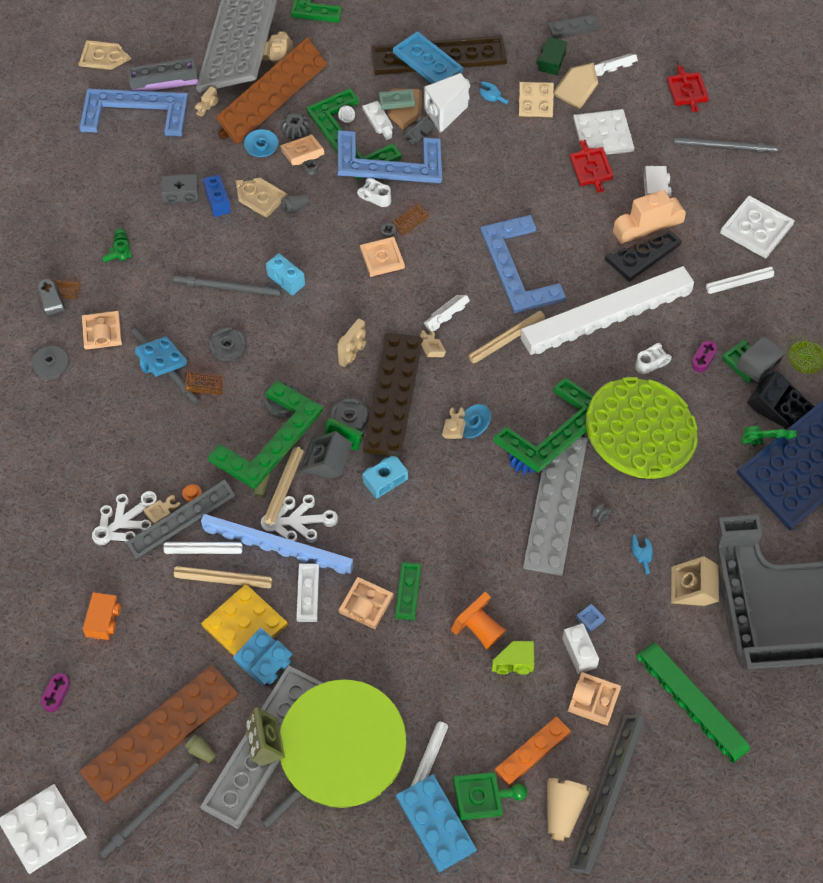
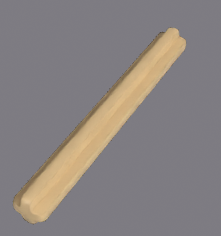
M542 311L536 312L470 353L469 360L473 364L477 363L520 336L521 329L545 320V315Z
M301 447L293 448L268 507L264 522L269 526L275 524L304 453Z
M181 566L174 568V577L181 579L242 586L247 584L251 587L271 588L273 581L272 577Z

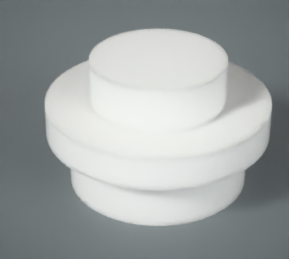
M343 106L338 111V117L342 122L349 123L355 118V112L350 106Z

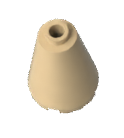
M548 778V833L552 834V839L564 841L565 838L570 837L590 793V788L568 780L558 783V779Z

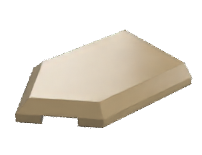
M86 40L79 66L112 70L131 60V57L117 43Z
M594 62L570 68L555 88L553 95L581 109L598 85Z
M253 178L250 181L236 180L238 201L266 218L281 204V200L288 196L286 192L262 178Z

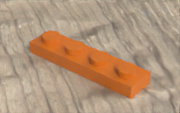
M556 716L496 767L494 771L510 786L571 733V730Z

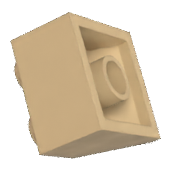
M703 556L672 566L671 603L706 606L719 602V565Z

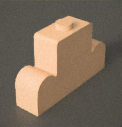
M661 190L635 199L632 204L631 214H624L615 220L613 232L620 244L683 223L686 212L677 198H670L665 190Z

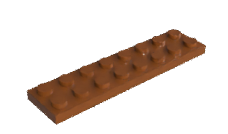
M306 37L216 115L215 118L233 142L238 144L327 65V62L311 40Z
M213 665L209 666L79 771L80 775L105 804L108 803L238 697L237 691Z

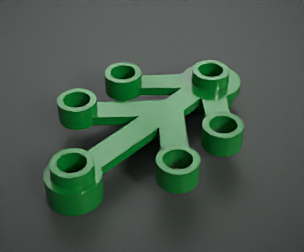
M760 426L744 428L743 437H741V444L762 445L764 444V438L776 439L785 437V439L797 438L796 430L760 431Z

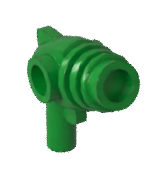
M124 229L115 230L113 247L109 248V254L101 256L103 263L116 258L124 261L132 257L130 243Z

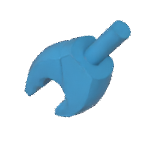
M481 82V86L489 90L479 89V93L484 99L491 102L500 100L506 105L509 103L508 100L501 97V92L494 84Z
M634 534L631 540L633 555L639 563H643L645 574H650L648 562H651L653 557L652 545L645 538V547H639L637 536Z

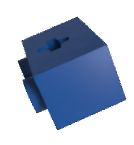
M220 175L203 178L204 191L213 216L217 217L231 213L229 199Z

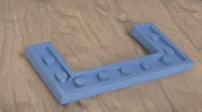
M87 89L80 131L98 133L103 107L168 110L164 130L165 136H182L188 104V93Z
M338 130V175L441 183L440 139L423 137V164L356 159L355 132Z
M531 215L480 227L481 234L514 313L566 301V296L560 283L525 291L504 241L507 238L536 232V226Z

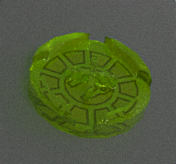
M807 340L796 342L788 353V360L797 371L808 374L816 373L823 368V348L819 344L811 343Z

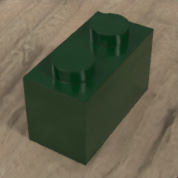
M548 37L546 43L542 45V55H538L536 65H539L538 71L558 76L566 54L567 41Z

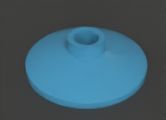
M255 130L246 136L244 147L252 156L266 157L273 154L278 148V138L269 130Z
M476 404L465 411L466 414L463 418L466 422L463 433L465 438H474L482 434L491 420L489 408L483 404Z

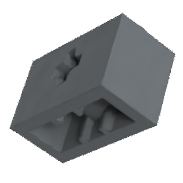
M197 174L162 176L163 202L173 204L184 201L188 203L199 201Z

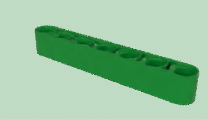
M656 643L650 644L637 654V659L639 662L642 661L645 665L644 668L659 680L658 683L667 693L670 692L672 694L673 700L687 711L686 714L695 724L698 723L702 727L703 733L709 739L712 738L716 743L715 746L723 755H727L730 758L729 761L731 763H735L750 751L747 741Z

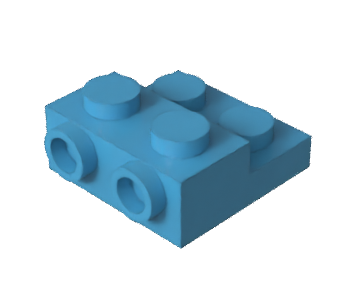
M260 627L232 659L256 682L264 686L266 683L270 685L278 677L276 672L280 668L284 670L291 663L289 658L292 653Z

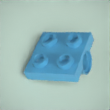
M167 336L135 348V353L140 358V366L143 372L146 374L152 372L155 377L184 367L187 364L186 358Z

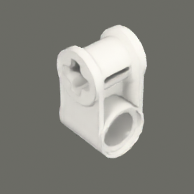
M367 178L366 184L357 191L360 198L378 206L387 207L391 204L390 187L373 178Z
M657 343L638 354L635 369L640 374H648L668 364L672 357L666 354L660 343Z

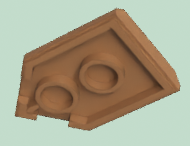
M392 88V89L389 90V91H399V90H409V89H397V88ZM413 89L415 106L388 109L387 117L394 121L403 131L407 129L410 124L416 122L421 117L423 92L419 89Z

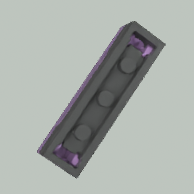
M194 57L127 68L131 91H155L193 85L198 82Z

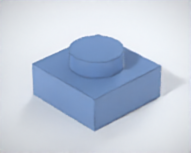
M592 604L576 615L577 621L580 624L583 623L589 633L605 621V617Z

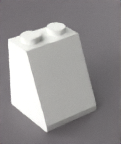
M461 73L424 87V109L427 114H430L429 117L435 123L439 132H442L468 107L470 84Z

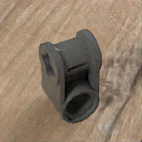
M50 279L40 281L38 290L47 316L65 311V304L57 284ZM47 285L52 286L51 288H49V292L45 290L47 289Z

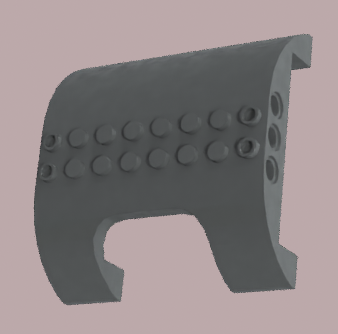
M759 515L719 517L717 527V559L720 587L732 647L740 666L743 669L823 664V561L787 565L771 564L765 560L760 552L759 541L763 532Z

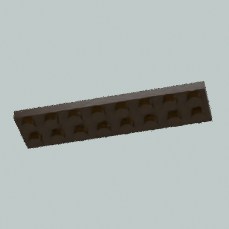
M502 35L431 41L463 68L507 64ZM398 44L371 46L375 75L417 71L393 53V48Z
M386 333L363 445L364 453L402 456L422 348V338L420 336Z

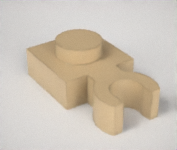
M210 86L201 97L202 101L195 106V109L198 110L196 115L203 117L206 110L217 104L216 88Z
M422 330L420 334L422 338L421 344L427 357H444L446 351L440 339L434 338V331L430 330L427 335Z
M460 407V411L457 414L455 409L451 408L449 412L451 419L445 420L442 436L447 439H462L466 424L463 418L466 413L463 407Z
M171 495L165 503L159 500L145 508L144 514L154 525L170 515L171 511L174 512L181 508L180 502L174 505L171 504L176 501L175 496Z

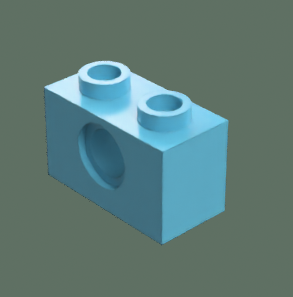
M278 253L266 263L267 276L292 296L305 286L304 273Z
M396 456L384 458L378 465L369 467L363 473V483L376 499L408 480V470Z

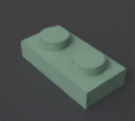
M413 89L379 92L381 110L415 106Z

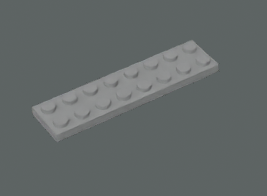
M578 438L542 469L523 569L563 575L588 438Z
M288 665L261 709L277 717L281 729L282 722L293 703L306 691L322 684V682ZM246 734L200 806L203 811L239 829L280 761L278 760L264 766L253 762L249 756L250 745Z

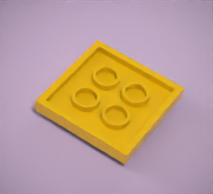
M245 584L206 618L201 625L234 656L260 627L274 638L288 623Z

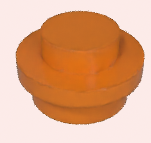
M195 484L187 485L182 491L183 498L187 502L202 494L201 488Z

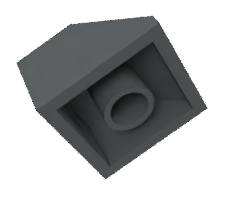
M336 431L311 439L300 471L329 479L341 476L344 472V466L350 454L352 443Z

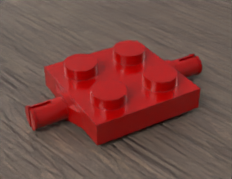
M679 65L677 67L679 74L667 77L666 81L675 106L690 105L691 111L697 112L699 110L697 103L708 102L709 98L700 72L686 73L684 66L681 65L680 67Z
M581 140L579 144L582 150L570 154L569 157L579 186L595 184L597 193L603 192L604 188L601 182L612 180L614 176L604 148H589L586 140Z

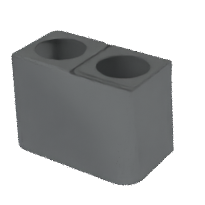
M763 336L743 353L737 368L758 383L782 362L785 352L766 336Z

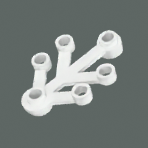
M151 491L143 493L141 503L125 514L124 511L125 506L128 504V497L125 494L118 495L116 497L115 520L109 526V517L112 516L113 511L109 505L103 506L100 509V526L96 527L92 533L93 541L98 545H105L110 540L127 542L129 540L126 538L129 535L136 536L134 532L117 533L115 531L119 528L141 529L143 532L148 529L142 527L144 524H149V527H151L152 524L149 520H130L144 511L145 508L157 502L156 494ZM121 498L126 499L124 502H119ZM147 500H153L151 503H146ZM106 509L110 510L108 514H104L103 511ZM101 534H105V535H106V536L103 537V538H99V536H100Z
M305 495L303 503L289 517H283L288 510L295 507V499L287 496L284 499L275 524L267 525L264 522V515L261 519V526L265 531H275L285 539H288L289 536H294V539L289 540L297 542V533L295 531H287L283 527L289 525L303 535L307 542L313 543L317 540V532L313 529L308 530L302 524L323 523L327 527H333L337 524L338 517L336 512L332 510L325 511L320 515L302 516L309 508L315 505V499L312 495ZM288 501L293 502L290 505L286 504ZM328 515H332V516H333V518H331V519H328V518H326V517H327ZM310 534L315 535L313 538L308 537Z

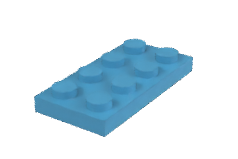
M418 31L393 48L394 54L431 84L463 73V67Z
M434 774L395 796L439 873L477 851Z

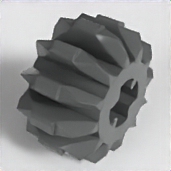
M290 112L289 116L284 115L283 120H281L283 135H286L287 139L292 136L293 141L296 137L299 139L302 136L306 137L307 132L310 130L308 117H305L304 113L298 114V112L295 114Z

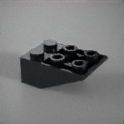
M778 371L766 375L746 402L758 414L786 429L815 407Z

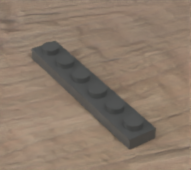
M223 480L125 544L136 560L202 518L204 514H208L236 495L226 480Z

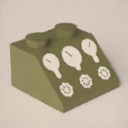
M259 707L254 708L246 720L247 729L245 732L250 745L249 756L253 762L264 766L285 758L278 718Z

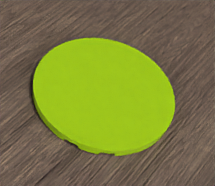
M625 377L621 380L610 381L595 393L587 408L586 429L595 450L611 466L634 477L656 479L678 472L689 462L698 442L696 420L691 415L685 401L667 386L650 379L647 381L638 379V377Z
M355 680L328 681L306 691L290 707L280 729L285 756L280 761L289 781L308 799L329 807L346 808L358 806L379 796L397 777L406 754L405 727L396 706L377 688Z

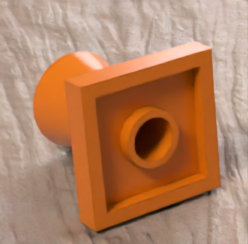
M484 592L456 618L451 631L457 635L467 626L481 641L485 649L488 650L507 630L483 611L491 598Z

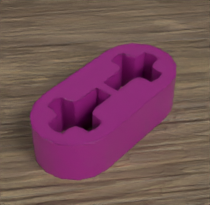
M705 341L697 350L691 364L695 371L703 372L709 367L717 352V345L714 342ZM708 347L711 348L708 354H705V350L708 349ZM701 359H704L703 364H697Z
M55 674L46 687L41 698V705L45 711L54 712L61 706L70 687V681L65 674ZM62 679L64 685H60L58 690L56 691V682H60ZM53 695H55L54 701L56 703H51L50 706H48L46 701L51 700Z

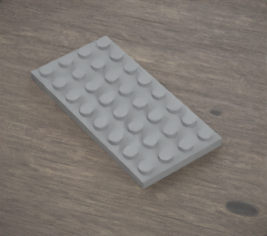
M221 0L196 85L199 93L207 91L210 86L218 89L257 79L277 0Z

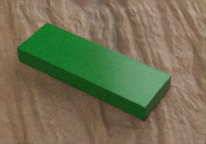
M401 563L395 619L415 620L421 564Z

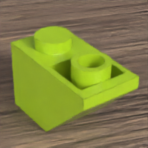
M513 641L493 660L492 672H497L501 675L508 674L509 672H517L521 675L533 672L534 641Z

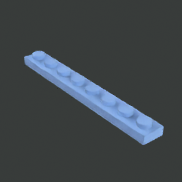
M204 514L201 519L203 529L209 534L218 533L229 540L235 538L241 540L245 545L251 546L254 544L260 546L265 551H277L284 557L294 556L301 562L307 563L310 561L319 564L320 568L330 567L340 574L352 573L354 566L353 559L210 515Z

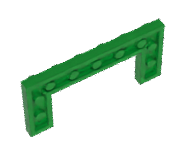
M294 0L291 18L340 23L342 6L312 3V0Z
M351 88L306 107V112L336 152L338 130H343L332 115L338 113L339 109L343 106L352 107L359 103L358 97ZM393 143L364 157L355 147L356 159L393 162L402 159V154Z
M566 377L554 386L553 393L579 409V411L542 443L535 447L507 426L494 436L493 442L537 473L587 431L586 412L593 395Z
M278 380L266 391V397L294 414L253 461L249 462L221 444L208 456L209 462L253 489L260 485L323 412V406Z

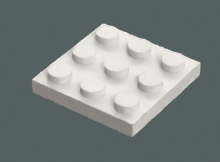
M623 109L573 115L579 142L585 139L589 148L603 147L606 155L634 151L633 141Z
M748 196L722 227L720 233L766 259L793 226L795 220Z
M55 784L0 817V826L29 874L87 838Z

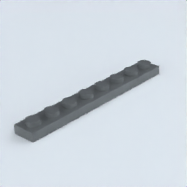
M627 714L623 717L569 869L576 873L591 874L645 718L640 714Z

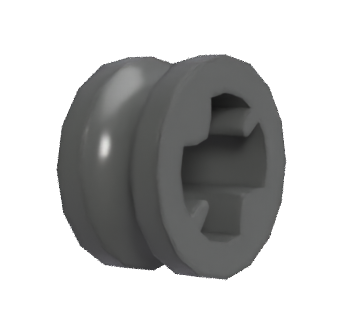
M315 159L304 161V173L307 175L316 174L318 172V162Z
M384 223L381 226L380 234L382 238L387 239L396 236V226L394 224Z
M602 503L593 511L592 516L594 518L597 517V521L600 523L610 515L611 509L606 508V504Z

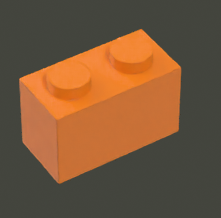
M92 593L83 626V632L86 637L110 640L111 634H114L116 631V622H114L116 615L119 616L121 612V604L118 602L117 596Z

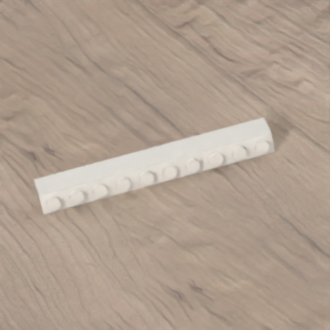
M684 266L525 327L521 329V340L530 355L535 353L541 354L547 348H556L565 341H574L578 336L583 334L589 335L598 328H607L611 323L616 321L622 322L631 315L637 316L649 308L655 309L659 304L670 303L680 296L686 297L692 292L694 281Z

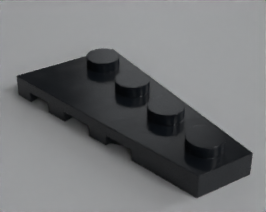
M667 230L649 237L647 241H639L630 248H622L615 254L605 255V260L630 282L680 246L682 240L672 231Z

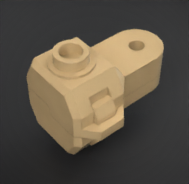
M278 32L277 35L270 37L268 42H266L262 60H271L275 65L293 49V42L286 32Z

